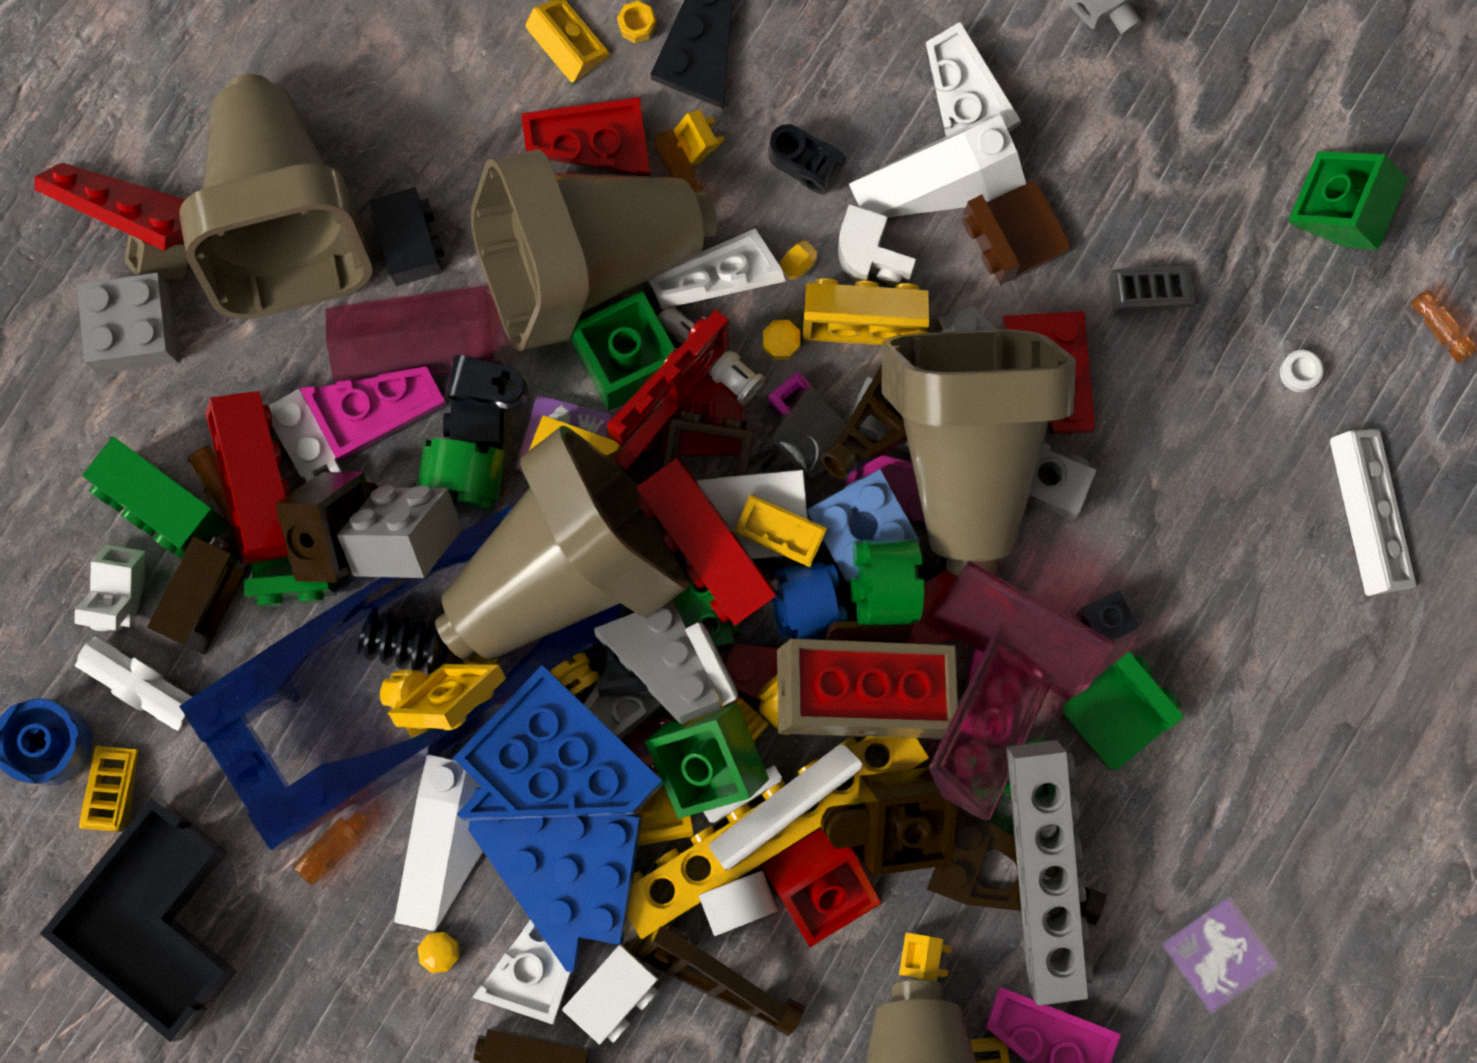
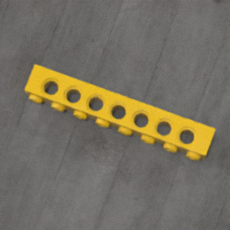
M853 736L841 743L863 764L861 766L862 769L853 775L852 786L847 790L840 791L835 789L818 802L817 808L814 811L802 814L730 870L724 869L710 850L709 844L758 806L751 809L748 803L734 810L726 816L730 822L718 831H715L711 825L691 838L694 846L679 854L676 848L655 860L658 868L645 877L641 871L634 873L627 917L641 940L648 937L660 926L667 925L700 904L699 895L740 879L764 862L821 827L822 815L828 807L858 803L859 779L861 775L910 770L925 762L929 757L917 738L867 736L857 742ZM873 745L883 747L888 754L887 764L881 768L871 767L865 760L867 748ZM816 759L808 765L801 768L799 771H797L798 774L800 775L801 773H803L810 766L816 763L819 759ZM781 781L762 793L764 799L767 800L786 786L785 783ZM697 856L706 858L711 865L709 876L702 881H694L687 874L688 862ZM659 879L670 880L675 888L674 897L665 904L657 903L651 895L652 885Z

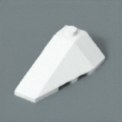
M994 113L849 183L859 208L887 216V218L966 208L967 201L981 194L985 201L989 202L1020 186L1026 185L1015 145L1001 114Z
M427 755L415 805L395 923L437 931L476 862L478 863L484 853L468 831L470 820L465 821L457 815L474 796V789L481 786L455 760Z

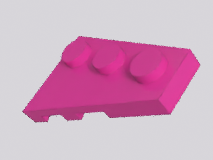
M427 366L379 374L377 377L369 379L339 381L335 385L318 388L314 386L300 388L333 454L339 462L447 405Z
M998 987L984 1026L985 1029L1026 1063H1111L1121 1036L1117 1032L1048 1005L1037 1006L1034 1000L1002 987Z

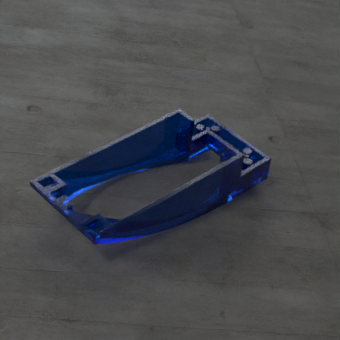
M516 503L460 532L425 578H379L277 641L179 707L201 742L207 744L249 811L247 815L268 848L272 851L281 852L350 805H365L425 765L427 755H440L485 725L541 665L550 672L565 660L567 662L575 661L573 656L576 654L586 653L588 656L602 647L604 644L596 637L594 628L617 620L621 603L543 637L534 649L505 676L506 679L493 690V696L488 701L477 705L468 713L466 721L459 727L452 730L429 728L383 749L349 759L321 764L289 785L250 722L284 699L297 703L301 696L290 680L312 653L366 619L374 607L381 609L438 571L469 562L515 506Z

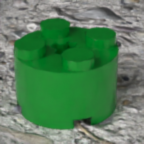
M432 438V441L424 439L417 486L425 485L429 488H448L454 506H456L458 501L470 504L472 508L493 511L495 509V502L499 500L506 452L489 447L488 453H482V449L476 447V443Z
M916 539L864 540L854 542L852 556L854 566L858 567V577H851L850 598L852 603H857L858 625L917 623L916 620H920L923 611L924 579H919L916 565L923 564L920 547Z

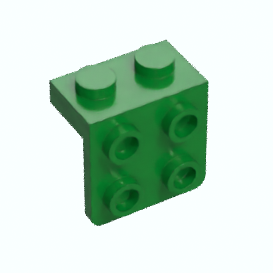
M288 557L252 563V579H244V596L257 603L258 607L282 606L283 600L299 599V603L314 604L324 602V597L337 596V583L296 582Z
M1127 652L1068 700L1061 709L1063 716L1109 770L1119 769L1162 732L1172 728L1184 718L1183 714L1178 710L1182 707L1178 698L1166 687L1161 690L1151 678L1154 675V671L1140 655L1134 657L1130 652Z

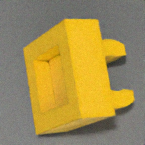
M701 110L688 112L671 132L688 167L701 164L725 140L724 136H714L710 128L716 121L712 117L705 118Z
M905 933L899 975L937 982V977L948 976V970L939 968L941 953L951 954L952 948L943 944V939Z

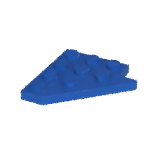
M543 665L453 757L482 787L457 813L465 821L636 814L665 783Z
M477 787V788H475V789H474V795H475L482 787ZM642 815L470 820L468 831L566 972L574 973L577 970L582 938L618 945L624 942Z

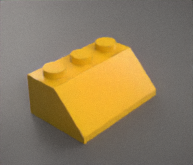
M828 278L816 279L814 283H806L803 341L882 345L885 339L892 336L928 332V290H919L918 285L901 283L895 285V288L879 287L878 283L872 281L855 282L854 286L838 285L837 280Z

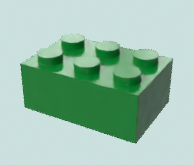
M114 436L111 437L81 475L93 484L88 490L91 494L121 513L122 517L151 537L155 532H158L153 540L181 559L193 536L205 542L209 535L218 539L230 524V522Z

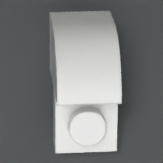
M849 204L841 226L838 244L839 261L847 276L854 282L868 281L870 273L877 275L878 280L895 286L900 283H909L916 259L879 247L886 228L887 216Z
M105 544L91 560L90 592L75 608V624L90 626L91 629L96 631H116L119 626L130 627L139 609L144 586L146 551Z
M763 871L699 895L714 936L778 911Z

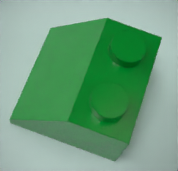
M1318 151L1288 222L1295 227L1343 247L1379 250L1408 179L1385 154Z

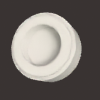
M1308 350L1292 352L1284 359L1280 367V377L1283 384L1295 392H1307L1313 389L1322 379L1324 372L1320 358Z

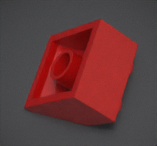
M821 828L761 864L762 869L810 948L882 904L851 847L834 848Z

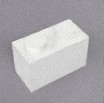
M621 944L564 1006L562 1011L599 1045L606 1038L614 1043L630 1025L625 1019L628 1013L635 1006L643 1010L659 992L653 986L659 978Z

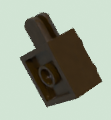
M322 472L276 503L278 520L282 527L288 559L291 563L296 582L337 583L351 572L337 534L347 524L350 517L370 497L372 491L378 488L375 483L366 482L364 472Z
M939 766L861 775L859 779L858 803L828 807L821 818V830L836 849L855 846L856 853L873 876L953 865L959 789Z

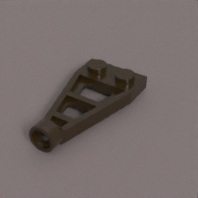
M882 365L837 441L821 455V461L826 470L838 479H846L853 471L907 442L903 418H899L883 404L885 397L882 394ZM869 415H873L891 430V432L875 443H872L858 431Z
M957 811L953 865L934 867L926 890L965 905L1021 911L1018 872L1014 884L1005 890L985 888L977 880L984 855L989 850L1001 852L1011 859L1017 867L1015 838L994 824ZM1051 866L1045 870L1043 875L1054 878L1060 869L1056 866ZM1085 887L1086 901L1083 902L1080 911L1081 917H1085L1088 924L1096 926L1104 908L1107 894ZM1055 907L1047 915L1060 916L1064 907Z
M660 926L646 937L638 947L634 955L635 957L669 976L773 1026L774 1029L788 1037L794 1032L803 1016L805 1006L791 998H788L782 1004L699 947L688 942L690 937L675 927L667 926L665 929Z

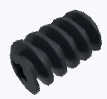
M375 607L363 624L357 648L358 654L364 649V656L367 660L373 661L380 654V661L384 665L388 666L395 659L398 669L405 670L411 663L412 670L423 672L427 667L428 674L433 673L445 664L449 651L436 628L431 635H426V622L421 621L415 631L410 630V617L405 616L401 624L395 626L394 613L389 612L384 621L381 622L379 621V609Z

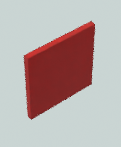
M707 376L698 388L694 387L684 399V408L677 417L681 418L682 411H691L706 414L705 422L722 424L723 417L743 420V405L737 401L738 396L722 382L716 383L712 380V376ZM671 420L662 429V456L666 454ZM682 430L678 456H739L742 440Z

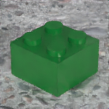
M643 291L578 321L570 336L575 352L608 411L628 402L658 371L670 353L675 349Z
M737 702L720 707L721 709L680 724L678 721L667 723L645 741L659 776L665 782L663 785L678 819L750 799L769 780Z

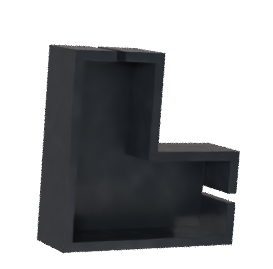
M150 798L45 926L40 935L169 1042L183 1040L206 1012L207 1008L203 1003L214 1002L238 972L174 920L188 900L227 854V851L200 829L190 827L193 823L165 800Z

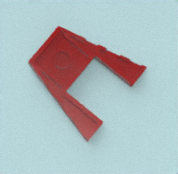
M716 309L707 319L702 317L695 323L688 335L689 338L679 348L674 349L658 371L607 423L609 437L623 447L664 396L666 397L614 459L631 477L635 473L631 469L632 465L643 452L647 454L651 452L659 441L657 435L671 418L678 416L684 408V399L694 387L698 388L713 366L728 349L729 319Z

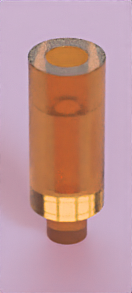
M358 810L347 821L340 817L292 864L293 868L306 882L314 886L362 839L358 832L369 821Z

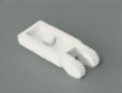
M299 389L269 405L272 415V426L304 481H310L316 477L315 474L326 468L330 472H342L337 463L339 461L333 454Z

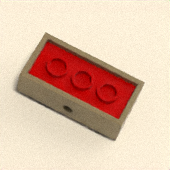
M790 639L777 649L779 734L942 739L959 730L955 645Z

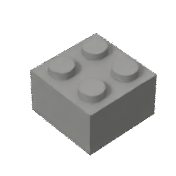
M158 273L76 284L84 363L97 374L178 363L170 286Z
M385 485L372 491L370 497L350 517V520L340 530L337 537L353 576L425 578L463 528L448 488H429L425 485L414 488H394L391 485Z

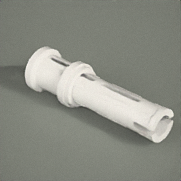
M675 306L665 308L658 316L664 330L681 345L689 338L688 335L695 325L677 310ZM725 351L710 372L712 380L716 383L722 382L738 396L737 401L741 405L747 404L759 392L766 381L765 376L762 374L756 375L740 361V355L732 351Z

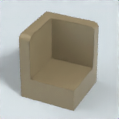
M128 235L124 262L135 276L158 273L164 280H183L185 278L188 260L184 240L163 251L136 237Z

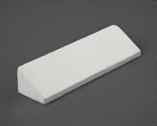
M1380 429L1351 430L1332 437L1330 444L1365 594L1372 596L1415 588V577Z
M838 745L709 844L710 850L725 870L732 869L859 772L863 764L845 745Z

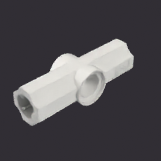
M94 636L78 654L75 664L77 668L111 688V693L140 711L145 710L172 729L182 732L191 724L198 713L200 701L165 680L166 676L136 657L130 658L103 639Z

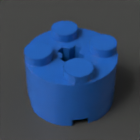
M822 560L813 561L810 567L799 564L771 570L770 581H778V590L776 591L778 596L771 601L780 637L789 636V639L825 640L828 627L832 623L848 621L845 607L843 605L838 606L834 589L839 588V578L834 564L825 565Z
M42 698L17 703L9 707L0 717V768L7 775L18 781L42 786L62 785L77 775L85 765L90 754L93 734L83 717L69 706ZM41 736H45L44 740L46 741L43 749L42 745L38 742Z

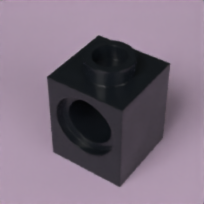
M1120 590L1083 607L1075 614L1094 651L1131 634L1139 628Z

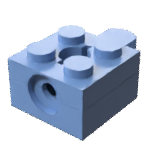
M880 468L807 508L814 522L827 527L823 540L847 583L850 582L851 577H858V567L854 566L852 556L854 542L864 540L916 539L918 544L921 543Z

